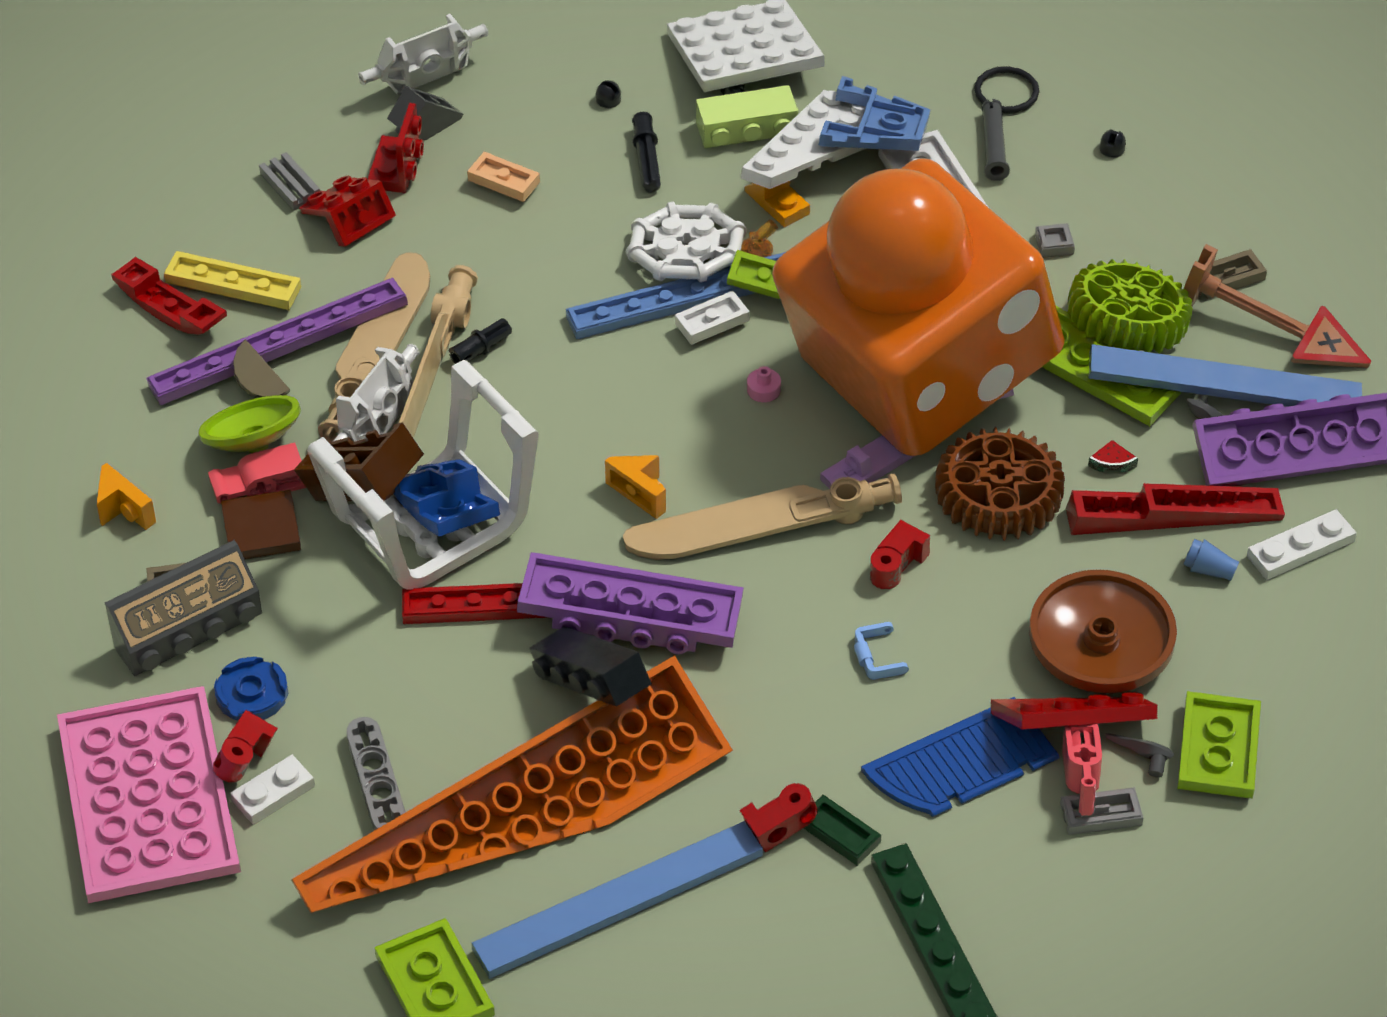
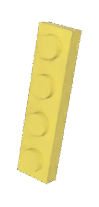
M180 251L175 252L164 272L165 283L290 310L301 289V280L298 277Z

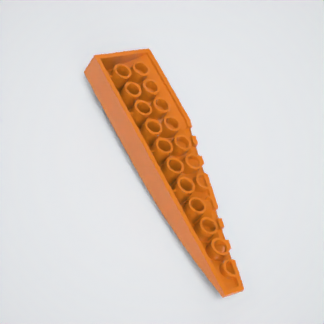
M674 655L647 671L652 683L651 685L617 707L602 701H595L292 878L291 881L310 913H314L612 824L732 752L733 749Z

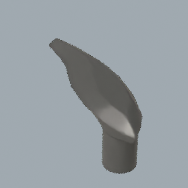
M1196 394L1194 399H1187L1190 411L1197 419L1223 416L1222 413L1207 404V395Z
M1106 733L1105 736L1109 740L1151 759L1148 774L1153 777H1162L1166 760L1174 756V753L1168 747L1152 741Z

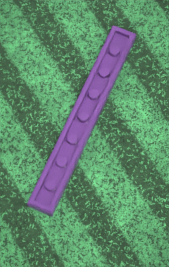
M390 278L146 378L148 387L161 406L234 376V357L237 348L245 339L265 362H268L408 305L406 294L394 278Z

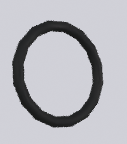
M1010 66L986 70L977 78L974 86L976 97L983 104L987 99L981 92V85L989 76L997 73H1012L1027 79L1033 89L1031 98L1017 106H1002L1003 113L1019 112L1029 108L1037 101L1040 92L1038 82L1030 73ZM989 101V102H990V109H991V108H993V103H992L991 101Z

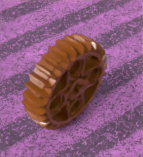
M996 426L992 433H986L983 428L980 429L978 436L968 432L966 440L957 437L955 446L948 445L946 453L941 454L935 477V494H937L938 505L943 506L944 515H951L952 524L962 521V530L966 531L969 528L975 529L974 534L976 537L981 532L988 533L989 540L993 537V534L1001 535L1005 541L1007 534H1013L1016 539H1019L1022 531L1031 536L1034 527L1043 530L1045 521L1052 522L1054 513L1059 512L1064 496L1065 476L1062 471V463L1056 460V452H1048L1047 443L1037 445L1036 436L1030 439L1024 438V431H1021L1019 435L1011 434L1010 427L1006 433L998 432Z

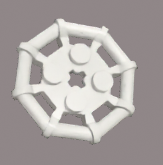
M674 201L668 202L666 207L645 218H636L632 222V236L630 245L626 248V255L631 262H637L652 273L655 280L663 281L665 278L697 279L699 282H705L707 277L732 265L736 251H741L747 229L743 222L735 221L722 212L717 204L709 203L707 206L676 205ZM680 218H700V219H680ZM714 222L721 226L723 229L717 230L714 227ZM644 239L653 242L652 244L643 245ZM729 243L726 248L720 247L721 244ZM711 257V260L704 264V261Z

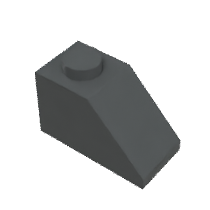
M405 86L387 119L397 126L395 131L399 134L409 103H416L417 116L422 117L419 139L428 140L459 121L463 113L442 97Z

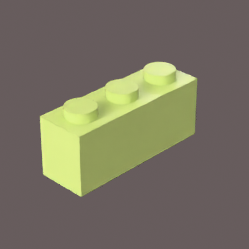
M789 85L696 99V124L704 148L774 138L798 115V109Z

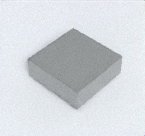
M1068 223L1036 226L1035 236L1042 257L1074 254L1075 245Z

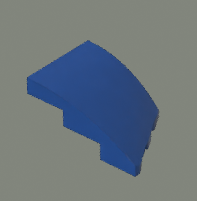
M460 459L417 466L415 473L407 474L395 487L394 495L403 507L421 525L437 536H442L500 515L499 503L481 494L477 467Z

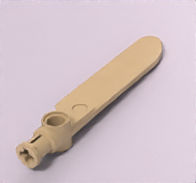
M409 252L399 255L383 280L394 278L406 294L408 305L359 324L336 364L335 370L340 380L337 381L334 387L335 397L329 406V416L318 427L320 437H324L328 442H333L339 431L336 398L338 396L349 398L380 360L375 352L377 347L397 351L428 294L430 272L427 262L420 254Z
M456 265L454 268H451L448 274V286L442 289L441 294L436 293L433 299L431 323L434 324L399 421V423H404L413 438L442 357L447 352L455 328L465 329L469 323L471 314L470 291L472 287L476 286L478 276L468 266Z
M894 473L888 474V477L869 483L866 480L858 481L851 477H841L832 483L830 489L824 491L806 485H797L633 526L623 534L624 546L628 552L639 557L656 560L675 559L831 520L841 524H853L858 522L864 513L873 511L874 506L890 502L895 504L902 503V493L899 481Z

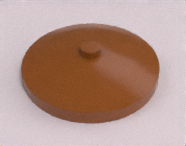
M1085 570L1066 575L1044 589L1037 598L1031 612L1029 636L1032 649L1040 663L1059 680L1086 691L1118 693L1141 687L1151 682L1163 672L1174 652L1177 626L1174 614L1167 601L1146 582L1117 571Z

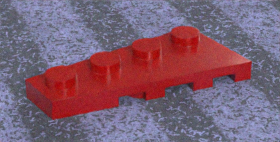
M1135 692L1122 693L1121 697L1090 695L1088 698L991 699V714L1020 729L1157 719L1158 704L1144 699V694Z

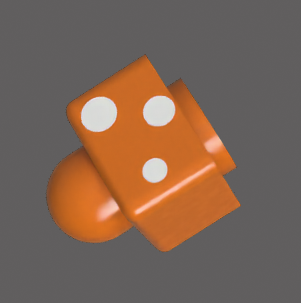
M916 159L900 169L877 171L855 182L837 202L830 220L780 256L773 267V280L801 357L899 452L905 455L917 456L932 450L1060 353L1064 346V336L1041 253L943 167L930 159Z

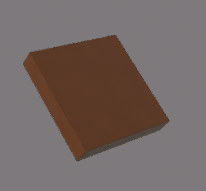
M291 490L221 501L228 543L233 540L236 541L244 559L301 550Z

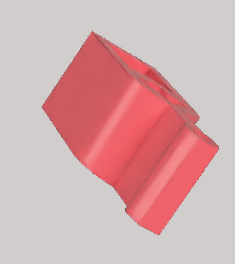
M295 442L251 453L240 459L237 466L221 470L213 469L208 472L217 503H221L222 500L245 495L253 496L291 490L292 492L306 488L294 471L302 461Z
M1098 724L1064 726L1062 756L1066 785L1072 792L1080 794V814L1082 816H1092L1095 792L1100 784L1102 763ZM1080 733H1083L1084 736L1083 744H1081Z

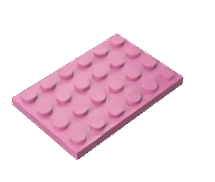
M204 686L57 714L88 903L241 872L224 783L213 771V763L218 753Z

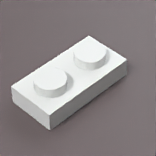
M734 291L675 314V325L691 345L750 321V311Z
M292 754L230 792L235 806L254 825L315 787L314 777Z

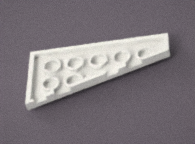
M823 90L742 167L741 179L771 189L797 178L798 172L806 168L814 171L819 169L821 162L825 160L833 163L866 149L819 146L820 134L825 120L859 127L866 107L837 101L836 91Z

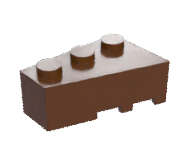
M403 422L394 424L391 432L381 435L376 430L369 431L365 435L366 439L352 442L350 437L329 442L344 458L346 472L365 493L373 489L383 501L389 499L394 494L395 487L424 455ZM307 454L294 471L315 501H327L309 454ZM344 492L345 497H346V500H347V501H353V500Z

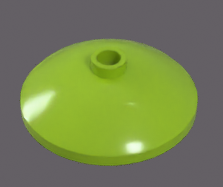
M286 395L251 399L228 407L211 416L199 428V436L204 444L214 449L230 452L249 451V453L263 451L269 447V444L281 438L296 422L301 408L296 398Z

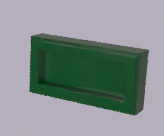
M824 794L815 801L817 806L815 819L803 828L856 866L881 843L882 837L880 833Z

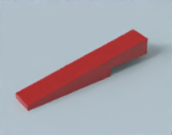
M1143 483L1140 493L1072 490L1066 506L1071 535L1281 521L1285 516L1278 488Z

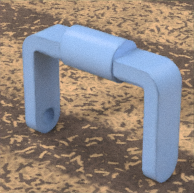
M891 622L863 626L855 631L854 650L860 666L864 667L869 679L876 680L903 675L909 670L905 662L874 667L873 665L874 660L871 651L864 639L892 633L894 627Z

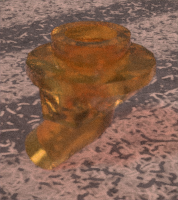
M769 219L757 231L749 232V238L742 242L741 251L761 257L771 256L773 245L767 238L778 230L776 223Z

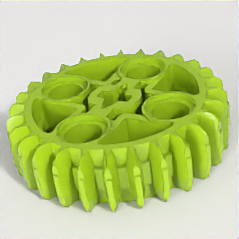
M1110 259L1108 264L1100 260L1097 265L1091 263L1087 266V269H1080L1079 274L1075 275L1067 299L1068 313L1071 315V321L1077 323L1079 331L1086 330L1087 338L1095 337L1097 344L1104 342L1109 347L1115 346L1136 351L1143 350L1150 353L1152 349L1161 353L1164 348L1169 350L1172 349L1174 344L1180 343L1188 331L1193 308L1191 306L1192 299L1188 297V291L1182 289L1181 282H1173L1172 275L1164 276L1162 269L1155 271L1151 269L1150 264L1144 267L1138 265V261L1135 264H1130L1125 259L1121 263H1116L1113 259Z

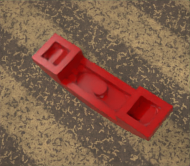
M134 257L111 274L113 281L135 303L161 322L179 331L196 335L204 334L227 316L226 310L203 297L199 301H195L160 280L159 272L156 268L137 257Z

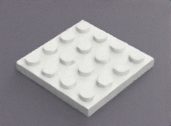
M768 0L766 3L752 6L741 5L729 11H713L705 16L696 18L685 17L677 20V22L667 23L668 36L703 92L825 66L824 54L786 0Z

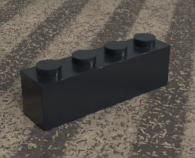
M565 626L529 648L534 658L532 666L539 678L616 707L652 684L639 652Z

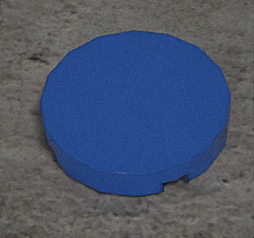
M261 657L240 658L227 664L221 671L222 674L218 680L216 678L214 684L216 703L223 714L236 721L240 719L245 710L265 720L275 715L285 705L288 696L287 679L284 671L278 664L273 661L272 664L265 662Z

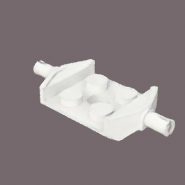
M447 14V25L395 44L390 37L386 38L377 60L378 64L373 68L359 72V80L362 85H366L381 79L382 82H387L393 91L399 95L405 86L416 88L463 69L467 66L469 48H472V42L488 37V29L485 24H481L472 29L463 30L451 14ZM429 58H431V59H430V62H429L428 64H425V62H426Z
M408 344L402 354L388 348L377 347L375 349L380 360L350 398L344 396L336 398L339 431L333 441L350 437L352 442L366 439V433L372 430H376L379 435L388 432L403 412L413 385L410 364L420 354L419 349L415 345Z

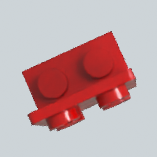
M409 103L398 137L381 136L368 179L381 181L385 191L406 193L409 182L414 181L416 178L417 158H422L424 151V140L419 139L422 117L417 116L416 103Z
M350 175L335 180L333 187L327 191L313 193L307 198L308 202L299 207L302 214L326 217L338 245L346 247L396 216L381 181L370 180L366 177L353 178Z

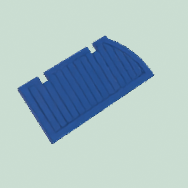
M990 707L861 766V772L878 790L889 798L906 807L934 817L952 809L949 799L955 796L962 804L1023 776L1024 773L1020 767L1026 763L1034 771L1060 757L1039 728L1020 729L992 715Z

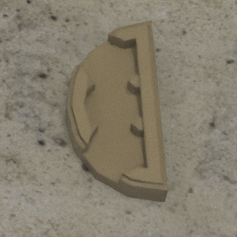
M245 339L237 348L233 361L234 377L241 389L255 398L256 396L265 397L288 394L290 389Z

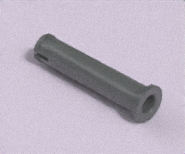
M992 99L993 108L990 109L989 100L982 104L987 159L984 173L988 179L999 181L1008 177L1010 166L1006 162L1002 104L999 100Z

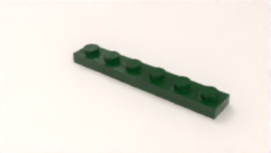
M907 843L872 854L871 864L949 1017H997Z

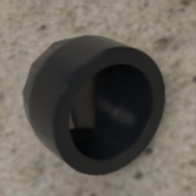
M611 80L601 82L596 89L597 104L603 108H613L619 105L621 102L619 85Z
M1114 129L1106 131L1100 140L1101 153L1113 158L1124 154L1126 147L1124 134L1121 131H1114Z

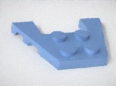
M842 76L837 88L836 100L865 106L866 108L859 127L825 120L820 134L819 146L919 151L931 109L897 96H893L892 100L877 95V88L866 85L865 90L853 85V79Z

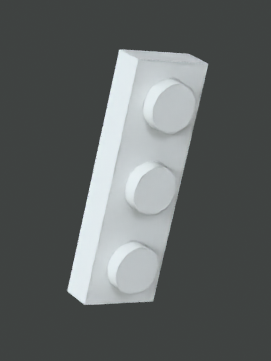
M1335 509L1248 547L1247 557L1262 576L1269 580L1355 542L1357 532L1340 512Z

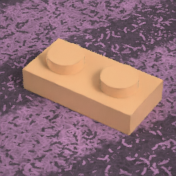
M483 152L467 171L468 181L522 202L528 198L540 183V173L487 152Z

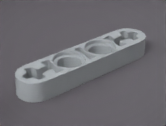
M359 717L349 723L347 739L372 827L375 831L387 824L384 812L390 811L393 820L404 814L405 808L380 726L372 718ZM366 732V735L369 737L370 746L364 747L362 737L359 735L360 733ZM369 759H378L383 763L382 766L375 770H368L362 766ZM378 788H387L391 791V795L385 799H375L371 796L372 792Z

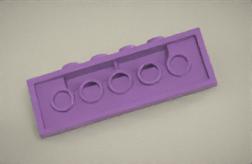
M1387 393L1352 398L1348 394H1342L1331 398L1330 401L1317 402L1316 399H1307L1297 403L1296 406L1284 407L1283 404H1273L1265 407L1263 410L1253 412L1248 408H1243L1231 412L1230 415L1197 419L1192 424L1206 486H1235L1387 464Z
M531 552L518 599L517 612L553 618L552 628L560 629L565 626L585 634L595 635V637L608 642L620 639L631 641L637 648H648L650 645L667 647L673 654H683L686 651L695 652L697 642L729 648L733 647L744 587Z

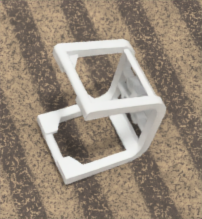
M462 360L451 366V407L447 445L444 451L428 464H438L460 459L477 467L481 494L499 503L500 515L494 517L497 522L477 534H474L468 527L445 534L451 541H462L447 551L438 544L437 535L421 525L403 507L394 494L389 499L383 501L373 489L365 493L346 472L344 458L324 437L311 443L307 448V452L332 513L340 521L350 524L388 565L392 578L401 587L409 590L421 588L434 582L511 536L522 524L528 512L539 433L467 360ZM478 393L502 416L501 432L513 452L509 499L464 453L467 446L472 401L478 398ZM344 492L355 502V504L348 505ZM370 519L373 529L365 522L366 520ZM398 534L405 537L409 536L415 542L416 552L420 557H432L433 559L420 567L409 569Z

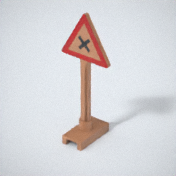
M1205 244L1199 260L1194 262L1183 288L1188 291V297L1192 299V307L1202 293L1212 298L1216 296L1299 337L1301 342L1291 358L1293 363L1368 368L1370 366L1371 360L1325 306H1321L1311 324L1306 325L1223 284V280L1210 274L1218 249Z

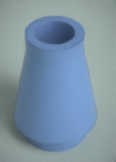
M1194 539L1183 565L1190 567V572L1220 577L1231 581L1239 561L1232 559L1205 539L1203 542Z

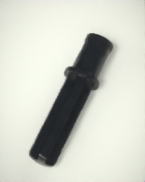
M638 112L632 118L635 134L632 142L633 146L637 149L642 186L646 192L651 193L653 190H659L661 187L656 153L658 138L653 131L652 115L648 112Z

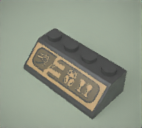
M235 540L105 602L114 648L134 677L147 670H152L159 664L179 654H184L205 641L217 638L224 632L242 623L249 622L262 614L259 590Z

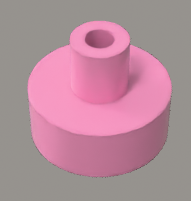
M763 366L748 375L747 393L753 400L757 402H771L780 395L781 378L774 370Z

